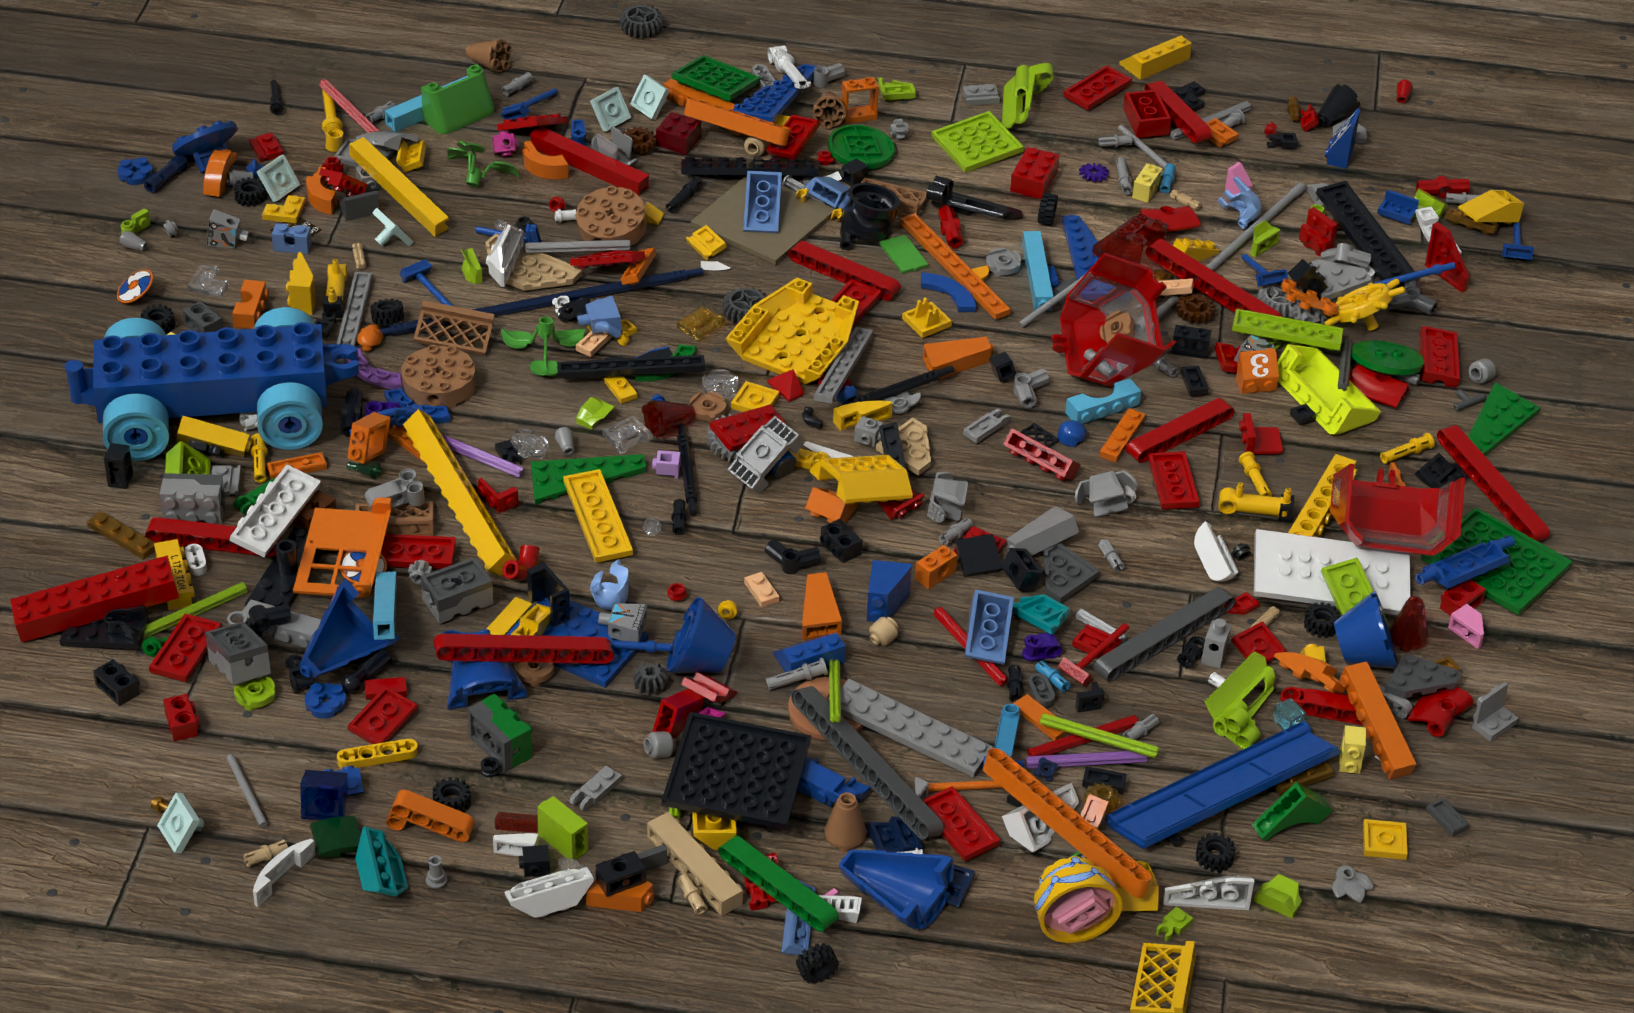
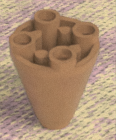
M502 39L473 43L466 48L467 57L494 72H502L510 67L509 61L512 46Z
M826 91L815 102L813 117L820 121L821 126L830 129L840 125L846 117V107L836 94Z
M848 792L842 793L837 799L824 829V837L827 841L839 848L840 851L847 852L851 848L859 846L866 839L867 834L858 801L852 793Z

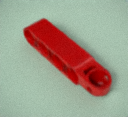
M1288 687L1280 694V703L1285 708L1301 711L1308 716L1363 726L1362 722L1357 718L1356 709L1350 703L1348 695L1298 687Z

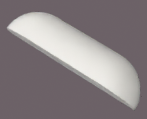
M1205 521L1196 532L1194 539L1195 549L1208 576L1212 580L1218 582L1229 581L1238 573L1237 566L1221 535L1217 537L1211 530L1212 525Z

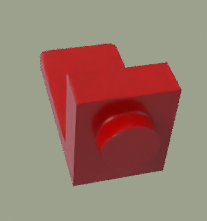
M483 478L478 479L477 492L479 496L483 497L489 506L494 508L499 514L519 505L518 490L515 487L497 494Z

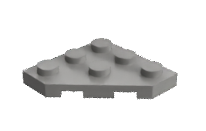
M1319 259L1312 261L1318 269L1316 273L1320 272L1325 277L1324 283L1328 286L1319 295L1320 298L1325 297L1331 300L1372 283L1371 277L1364 268Z

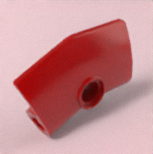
M1162 206L1159 209L1141 208L1139 213V223H1142L1143 230L1179 231L1201 226L1197 215L1190 206L1178 208Z
M1360 364L1350 371L1349 380L1368 399L1397 408L1401 398L1405 399L1409 392V383L1391 378L1390 374L1380 373Z
M1457 686L1451 690L1446 688L1437 689V692L1426 694L1418 700L1407 721L1428 722V732L1435 737H1441L1448 726L1454 722L1455 715H1459L1473 706V698L1468 692Z

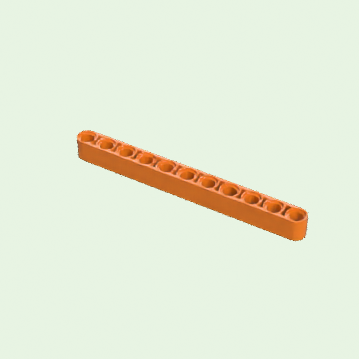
M997 748L988 750L983 771L1093 864L1105 869L1112 879L1130 895L1137 898H1143L1147 895L1152 879L1149 871L1004 751Z

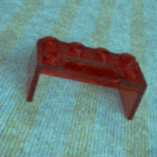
M1139 213L1095 243L1092 254L1101 257L1104 253L1140 265L1144 246H1150L1157 239L1165 240L1168 224L1163 223L1160 219H1151L1147 215Z

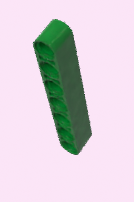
M735 835L718 848L721 858L818 932L825 931L839 920V914L832 905L741 837Z

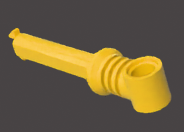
M322 90L326 117L322 122V130L326 138L325 147L328 151L337 152L343 144V124L336 117L334 100Z

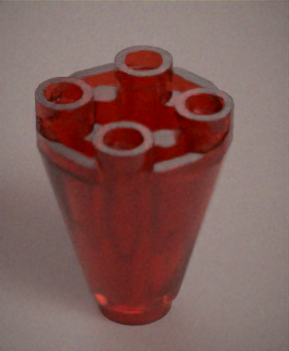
M653 400L642 406L645 422L644 431L646 434H651L656 438L672 432L680 425L687 424L695 418L694 407L684 403Z
M1417 596L1408 598L1389 628L1393 643L1403 652L1419 649L1427 645L1428 642L1425 605L1423 600Z

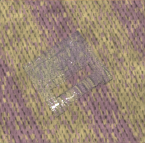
M634 416L603 430V437L615 446L621 455L626 453L628 449L653 439L651 431ZM639 433L641 434V435H639V436H637V437H635V438H633V439H631V440H629V441L623 443V441H625V440H627V439H629V438H631V437H633V436H635V435H637V434H639Z

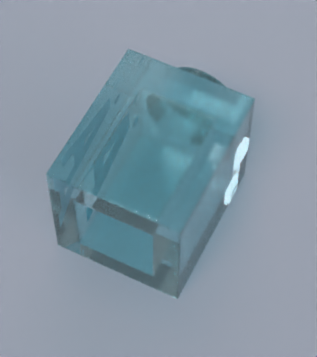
M1289 698L1275 705L1272 720L1282 730H1285L1305 721L1306 712Z

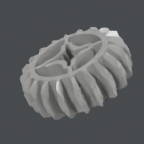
M1282 283L1261 286L1257 299L1278 311L1282 317L1292 318L1290 317L1292 314L1290 309L1295 302L1285 299L1287 293L1281 290Z

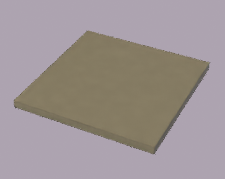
M746 175L691 221V227L700 229L707 225L724 242L777 265L799 241H805L831 218L835 208L808 196L806 201L801 203V197L796 199L797 191L782 185L778 233L743 232Z

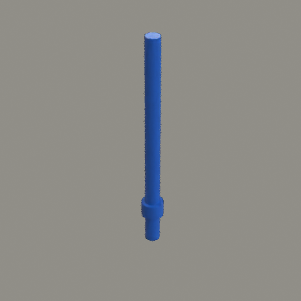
M1454 262L1443 265L1436 264L1428 269L1377 281L1373 284H1387L1394 279H1399L1400 283L1433 274L1436 276L1444 271L1455 269Z
M610 640L612 648L646 650V652L655 653V651L671 652V644L655 643L652 640H647V642Z

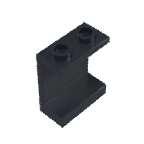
M545 563L528 569V599L532 603L545 597L550 601L552 626L569 620V589Z

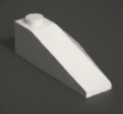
M1072 783L1052 791L1072 809H1075L1079 803ZM1024 805L1002 816L1009 836L1031 852L1047 845L1051 841L1050 837L1055 832Z
M1228 875L1167 887L1164 892L1163 905L1249 910L1254 878Z

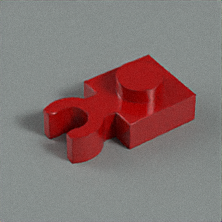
M1310 104L1307 111L1301 110L1303 115L1300 118L1301 127L1307 132L1319 123L1318 115Z

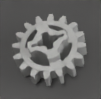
M1301 300L1292 305L1290 317L1296 320L1325 325L1327 317L1323 316V310L1310 307L1309 310L1303 309L1299 306Z

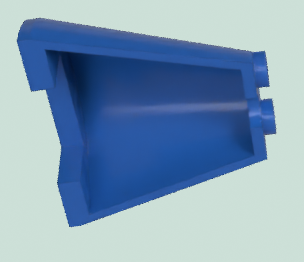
M483 629V630H481V631H479V632H472V633L464 632V633H461V634H487V635H492V634L490 633V630H488V629ZM453 661L447 710L468 707V696L507 690L508 700L527 698L528 693L510 662Z

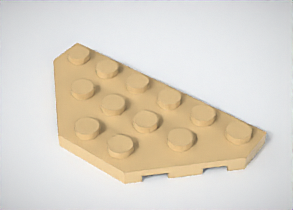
M495 233L485 242L487 255L491 254L492 245L496 243L500 235ZM523 245L506 284L523 291L572 285L583 276V269L570 266L569 263L544 253H526L525 245Z

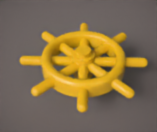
M1394 279L1387 284L1369 283L1344 296L1338 297L1335 304L1339 306V312L1326 320L1325 325L1332 326L1337 322L1356 323L1358 319L1363 318L1368 331L1374 330L1379 325L1373 313L1380 309H1387L1388 303L1392 298L1405 293L1406 289L1404 287L1393 289L1399 285V279Z

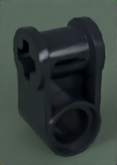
M589 297L564 304L557 312L558 318L562 322L577 320L579 315L586 314L585 306L591 303Z

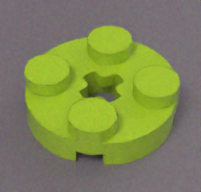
M266 675L265 678L251 679L234 687L235 700L249 711L266 706L275 700V683Z

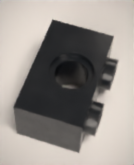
M1302 259L1287 273L1304 293L1307 290H1313L1317 292L1318 297L1328 287L1324 283L1325 277L1320 272L1316 273L1318 269L1311 261L1307 263Z
M1010 548L1001 565L1019 591H1034L1043 575L1040 567L1027 549Z
M635 851L595 865L596 881L606 897L646 883V868Z

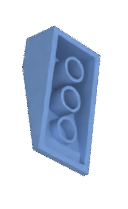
M747 171L743 232L778 233L782 172Z
M975 589L970 606L965 657L1004 665L1014 597Z

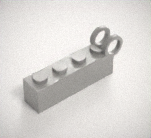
M250 600L242 612L235 611L230 613L227 617L228 625L235 624L231 619L235 616L243 617V622L247 624L250 618L248 612L251 607L255 605H263L265 608L275 606ZM290 611L291 621L272 624L262 633L265 637L307 648L321 619Z

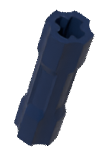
M179 154L176 155L164 168L157 173H153L143 181L144 188L154 193L164 185L165 181L188 166L186 157Z

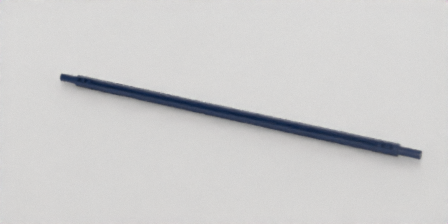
M682 269L645 276L635 285H622V282L619 281L472 310L498 316L553 305L552 300L559 296H568L571 302L585 297H598L686 280L688 277L703 275V269ZM432 318L423 319L426 325L434 321ZM418 320L393 324L390 327L380 329L383 336L416 331ZM447 321L441 322L442 326L451 325Z

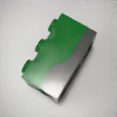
M493 694L468 708L469 737L489 757L496 758L499 761V767L505 773L532 758V728L528 723L520 721L518 713L508 709L507 703L503 699Z

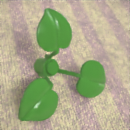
M458 141L457 145L461 149L448 148L447 159H468L466 184L469 186L479 187L481 178H485V174L490 168L499 172L516 175L518 178L520 177L516 167L509 163L494 161L493 164H488L484 172L481 173L480 168L474 167L476 152L484 153L486 149L479 144Z
M541 317L539 319V326H536L533 336L528 332L508 331L503 328L501 335L507 346L522 349L526 348L528 344H532L538 333L544 339V361H533L530 364V370L534 374L541 376H556L558 374L557 361H547L548 338L553 335L554 341H559L563 346L572 347L576 346L584 338L585 329L555 332L554 320L550 317Z

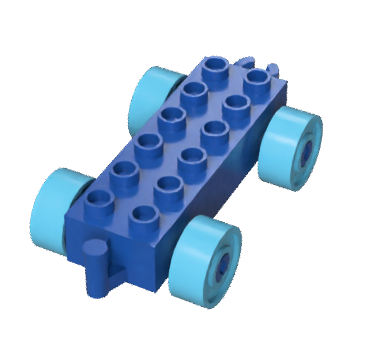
M289 307L276 308L264 313L257 320L254 329L235 330L227 327L216 332L197 333L193 330H186L179 334L166 335L159 325L143 318L123 319L113 324L107 330L102 340H94L93 368L83 369L82 362L78 360H70L64 366L67 373L71 402L74 404L96 406L98 423H103V442L105 447L108 449L111 443L129 445L132 461L149 460L159 455L166 448L169 441V418L182 416L257 412L258 432L266 443L284 450L306 447L313 443L321 434L323 428L322 407L328 406L326 387L334 382L359 374L357 347L350 344L323 343L321 324H315L314 320L307 313ZM342 358L352 360L347 364L335 363L338 359Z

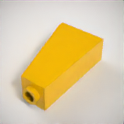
M182 416L177 432V443L183 441L188 445L190 440L203 442L210 446L221 447V450H224L226 454L244 457L245 451H250L252 441H249L250 434Z

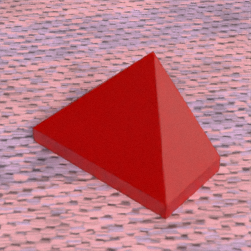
M794 369L767 380V383L773 389L780 391L779 394L788 402L804 396Z

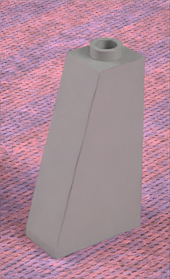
M1057 506L1051 508L1006 539L1008 543L1007 551L1010 548H1024L1032 556L1078 534L1079 530L1075 516Z

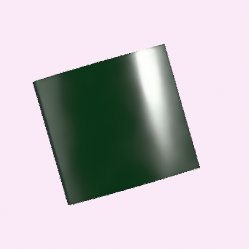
M355 816L332 817L311 823L310 829L319 857L340 858L342 852H357L361 833Z

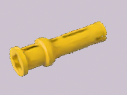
M257 433L250 438V441H252L251 455L254 457V480L257 483H263L266 481L265 457L268 454V449L266 447L267 443Z
M1425 433L1422 437L1410 439L1409 443L1380 453V459L1384 464H1387L1411 453L1419 454L1424 449L1434 448V439L1430 433Z
M1252 452L1241 454L1238 461L1244 467L1245 475L1251 478L1259 495L1272 497V493L1260 473L1261 467L1255 461V455Z

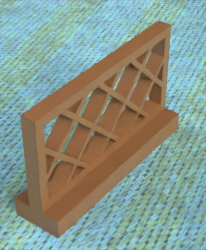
M864 178L861 182L878 184L893 191L900 201L897 216L905 217L914 213L918 215L920 209L927 201V192L869 178Z
M423 300L413 342L436 346H455L463 352L485 356L494 326L495 314ZM423 318H432L434 321L426 325ZM447 321L452 325L444 328L441 322ZM462 324L468 325L469 329L462 332L458 326ZM438 325L441 330L433 334L430 328ZM455 328L459 334L451 337L448 331ZM479 328L488 329L482 335L477 332ZM425 330L430 335L427 338L419 337V333ZM473 332L476 338L469 341L465 335ZM445 334L448 340L444 342L439 341L437 337ZM462 337L466 342L463 345H458L455 340ZM480 341L483 344V349L475 348L472 344Z
M425 501L420 506H412L409 503H405L392 508L385 534L434 536L433 501ZM368 503L356 504V511L368 510L372 512Z

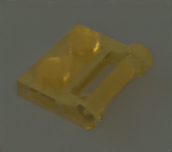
M702 306L678 321L677 328L694 339L701 340L705 334L717 326L721 327L726 321L722 315H716Z

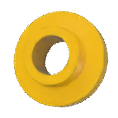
M723 601L718 606V613L722 618L731 620L737 615V606L733 601Z

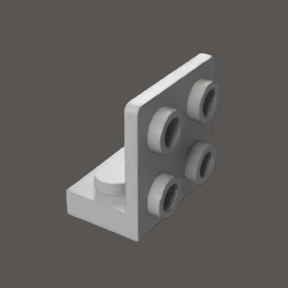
M1506 682L1500 686H1495L1491 692L1482 695L1477 701L1472 728L1490 742L1518 723L1519 718L1503 707L1508 689Z

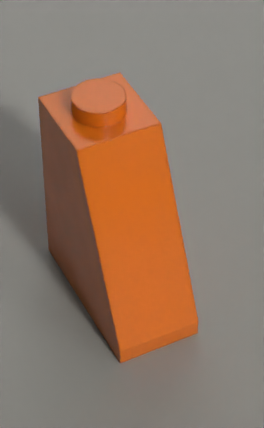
M595 879L586 891V905L589 907L642 912L654 900L653 884L648 881L606 897Z

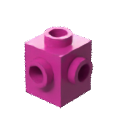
M509 131L499 132V135H493L492 137L494 155L502 154V157L512 156V153L518 148L517 138H514V133L509 134Z

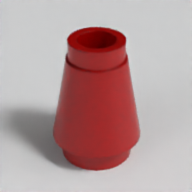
M1404 79L1397 84L1398 103H1406L1413 90L1412 83L1409 80Z

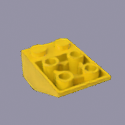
M1490 190L1458 206V209L1464 212L1465 216L1471 217L1474 222L1479 224L1484 222L1511 224L1512 222L1520 221L1524 203L1506 190Z
M298 252L297 259L293 260V270H290V281L286 283V292H289L287 305L290 308L299 309L308 315H313L316 305L314 278L302 253Z
M1137 861L1151 873L1152 879L1147 895L1143 898L1130 895L1114 881L1122 899V911H1158V883L1149 863Z

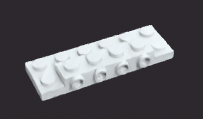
M286 465L273 482H269L265 493H261L258 496L256 504L250 506L246 517H242L239 520L237 528L230 536V541L265 558L320 487L321 481Z

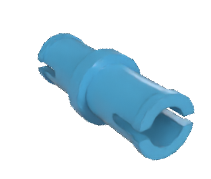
M1168 163L1165 166V171L1161 176L1160 191L1162 193L1170 192L1171 184L1175 179L1176 166L1174 164Z
M1043 660L1036 664L1035 671L1046 675L1050 684H1053L1062 693L1069 690L1071 683L1063 678L1057 669H1052Z

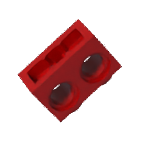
M1471 579L1459 583L1441 595L1440 609L1449 616L1465 604L1476 609L1483 604L1486 589Z
M188 694L163 699L164 711L173 741L198 736L197 728L201 727L198 715L194 716V713H196L194 701L189 700Z

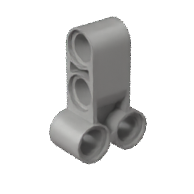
M409 468L402 470L399 473L398 479L372 487L365 493V499L371 510L374 499L379 497L391 498L392 508L405 503H409L412 506H420L425 502L423 484L417 481L416 471Z

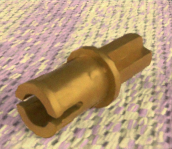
M1292 96L1287 101V111L1290 114V119L1294 121L1299 120L1300 106L1298 105V99Z

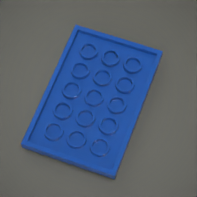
M546 597L536 602L537 604L550 607V601ZM570 600V619L555 626L551 625L550 620L542 636L605 637L609 640L622 641L611 638L608 635V625L598 624L599 612ZM520 620L506 635H511L519 626ZM643 632L640 642H647L648 633ZM612 648L614 658L607 664L554 663V666L606 688L639 650Z

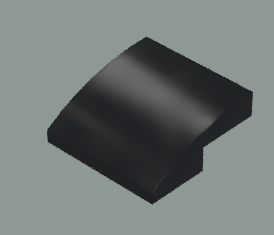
M1440 453L1436 454L1415 473L1430 488H1444L1453 481L1468 477L1457 463L1451 466Z

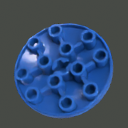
M220 120L213 123L211 127L207 128L204 125L197 128V132L187 137L185 135L177 138V142L172 144L174 155L193 156L200 173L205 172L213 151L228 149L226 142L238 131V127L233 121L222 123Z

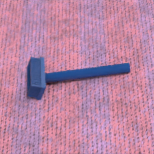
M553 88L525 102L504 107L500 115L504 120H516V118L525 117L530 112L528 107L556 95L558 90Z
M1520 221L1513 222L1514 244L1504 243L1502 256L1532 260L1534 247L1521 245Z
M527 224L524 243L542 242L537 224ZM477 226L475 229L476 233L493 236L495 233L500 235L503 232Z
M1243 254L1241 257L1243 261L1259 273L1255 274L1258 287L1282 283L1283 279H1289L1287 269L1268 272L1247 254Z
M427 259L401 269L400 276L403 283L417 278L441 304L453 306L424 276L432 268Z

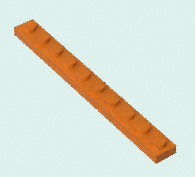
M916 213L900 218V224L958 283L971 293L973 298L995 320L1010 315L1011 309Z

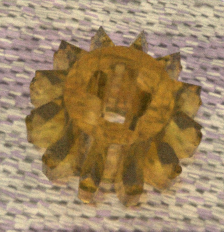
M1095 782L1093 786H1088L1086 794H1084V803H1086L1088 795L1091 794L1109 802L1105 815L1117 810L1120 798L1118 790L1113 789L1112 784L1107 786L1104 782L1101 785Z

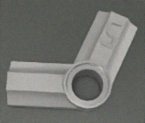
M1339 243L1337 248L1326 249L1322 252L1320 258L1324 261L1367 269L1371 260V254L1355 250L1351 245Z
M1044 368L1029 374L1018 373L1015 376L1014 394L1018 396L1020 405L1025 407V409H1030L1037 403L1033 389L1049 383V376Z

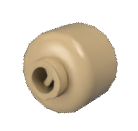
M749 136L744 143L745 151L752 157L761 156L769 146L768 141Z
M880 617L870 626L869 633L871 636L869 638L875 645L887 646L898 636L897 629L899 627L892 618Z

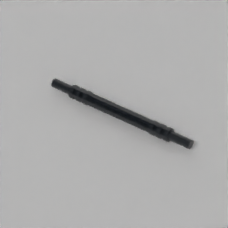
M953 365L940 370L934 369L853 398L852 401L839 406L863 401H880L939 380V377L953 373L955 370Z
M681 422L677 424V441L685 498L689 506L690 515L696 516L697 494L694 484L689 438L685 431V424Z

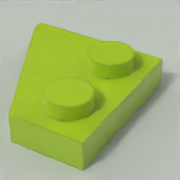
M878 77V86L883 100H909L916 98V91L912 83L897 80L889 83L884 82L883 78Z

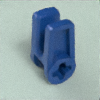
M572 120L571 140L587 147L584 120Z

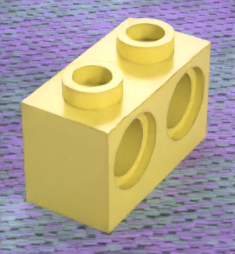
M1146 163L1134 181L1133 199L1147 203L1150 201L1161 184L1162 168Z
M1345 725L1339 754V772L1360 774L1366 747V728Z

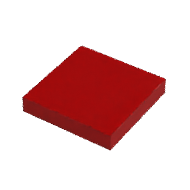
M1263 621L1231 639L1245 659L1252 652H1257L1265 657L1266 664L1276 660L1274 657L1275 653L1287 652Z

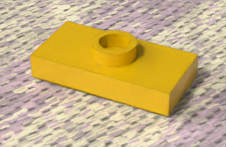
M608 376L604 378V383L621 404L637 399V392L624 376Z

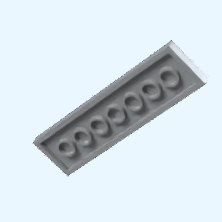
M848 679L841 688V715L973 778L983 765L984 756L987 755L989 749L993 748V746L851 679Z

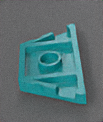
M1045 594L1032 597H1020V602L1013 603L1012 613L1052 635L1068 618L1070 608Z

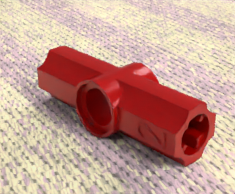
M1439 176L1435 180H1418L1416 182V192L1419 188L1430 195L1446 198L1447 193H1469L1470 182L1469 179H1448L1445 176Z
M943 205L938 209L941 234L945 235L948 246L956 249L963 244L960 220L955 217L953 208H950L949 205Z

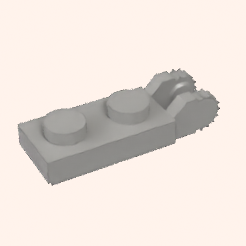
M997 408L964 428L963 435L977 444L999 428L1007 425L1011 418L1008 414L1001 416L1002 411Z
M608 766L603 767L579 790L573 793L570 797V803L576 805L583 799L579 808L586 811L617 786L622 780V775Z

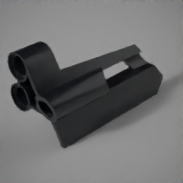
M936 175L933 184H930L927 189L926 199L931 200V204L934 206L942 207L943 205H949L950 208H953V211L963 214L977 212L1002 219L1004 216L1012 219L1023 218L1022 212L1019 209L953 192L954 181L952 179Z

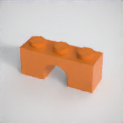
M244 280L240 290L241 302H236L232 313L234 328L254 329L257 320L261 317V311L265 310V300L269 298V289H266V281Z

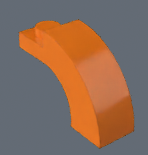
M531 141L524 142L522 154L524 157V167L527 171L545 179L557 180L568 178V163L562 155H543L536 150Z
M228 149L213 151L205 171L204 195L220 197L225 192L227 173L230 166L237 160L236 152H231Z
M319 167L317 172L313 174V177L307 176L306 178L307 198L313 208L322 213L332 215L337 206L336 191L325 188L327 181L319 173L321 168L326 169V167Z

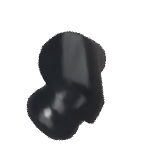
M806 406L804 412H802L804 422L807 425L821 429L823 420L815 418L813 415L814 409Z

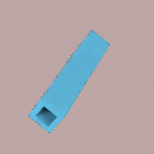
M465 76V77H463V78H461V79H458V80H456V81H453V82H451V83H449V84H446V85H444V86H442V87H446V86H448V85H450V84H453V83H455V82H457V81H460V80H462V79H465V78H467L468 76ZM422 95L385 110L386 125L394 132H397L422 121Z
M1023 231L1022 248L1035 311L1053 298L1041 231Z
M376 572L373 614L374 640L395 639L396 572Z

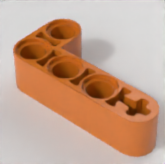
M400 790L397 793L386 820L387 826L392 830H402L406 822L409 821L459 842L468 841L475 824L472 816L409 790Z

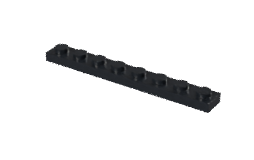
M704 355L567 361L557 362L558 379L644 374L660 375L663 373L679 374L684 372L698 373L705 371Z

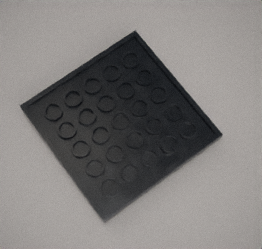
M689 712L662 797L661 806L787 830L812 735Z

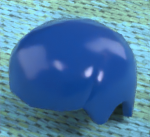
M1068 420L1060 425L1057 438L1062 444L1075 447L1078 442H1084L1087 430L1082 423Z

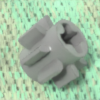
M903 119L893 120V123L889 126L890 135L895 136V140L905 138L904 135H908V123H903Z
M424 560L415 561L414 565L410 564L409 578L415 584H421V576L432 573V566Z

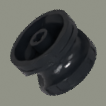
M858 183L852 185L847 196L852 199L853 205L843 210L841 224L844 229L862 239L883 240L891 235L892 222L895 221L900 204L898 196L893 191L878 184Z

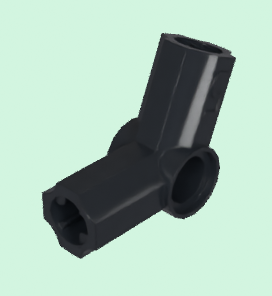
M774 539L769 541L765 547V553L781 564L782 571L786 574H795L801 567L821 563L818 547L798 551L793 548H787Z
M289 604L265 608L263 605H255L249 609L248 614L250 618L247 625L261 637L263 631L267 630L270 625L291 621Z

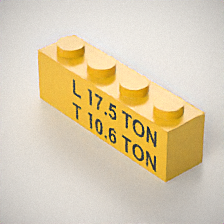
M178 539L154 543L156 558L168 555L179 594L178 599L167 601L168 610L191 605V598H194L195 594L193 586H189V584H192L190 573L185 572L188 571L187 560L182 559L185 558L183 546L179 547Z

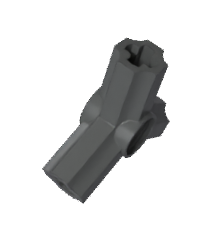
M1413 279L1404 282L1405 293L1394 296L1388 303L1387 308L1388 311L1399 308L1417 309L1432 316L1438 308V302L1420 294V280Z

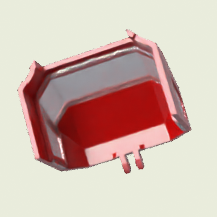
M1104 253L1067 294L1060 316L1062 335H1052L1051 341L1054 343L1052 346L1053 351L1057 353L1065 352L1069 375L1111 387L1114 383L1151 366L1161 359L1177 342L1172 340L1169 344L1163 346L1155 300L1167 286L1155 279L1153 276L1155 273L1150 268ZM1115 311H1123L1132 316L1135 323L1133 337L1117 332L1108 343L1101 338L1100 328L1101 325L1104 326L1107 322L1105 319L1108 315ZM1091 348L1096 354L1088 361L1084 358V353Z
M1351 463L1333 474L1330 513L1357 547L1433 556L1441 552L1461 534L1465 478L1449 482L1440 488H1414L1395 485V470H1390L1388 484L1383 483L1384 470L1380 468L1377 472V482L1353 480L1354 464Z

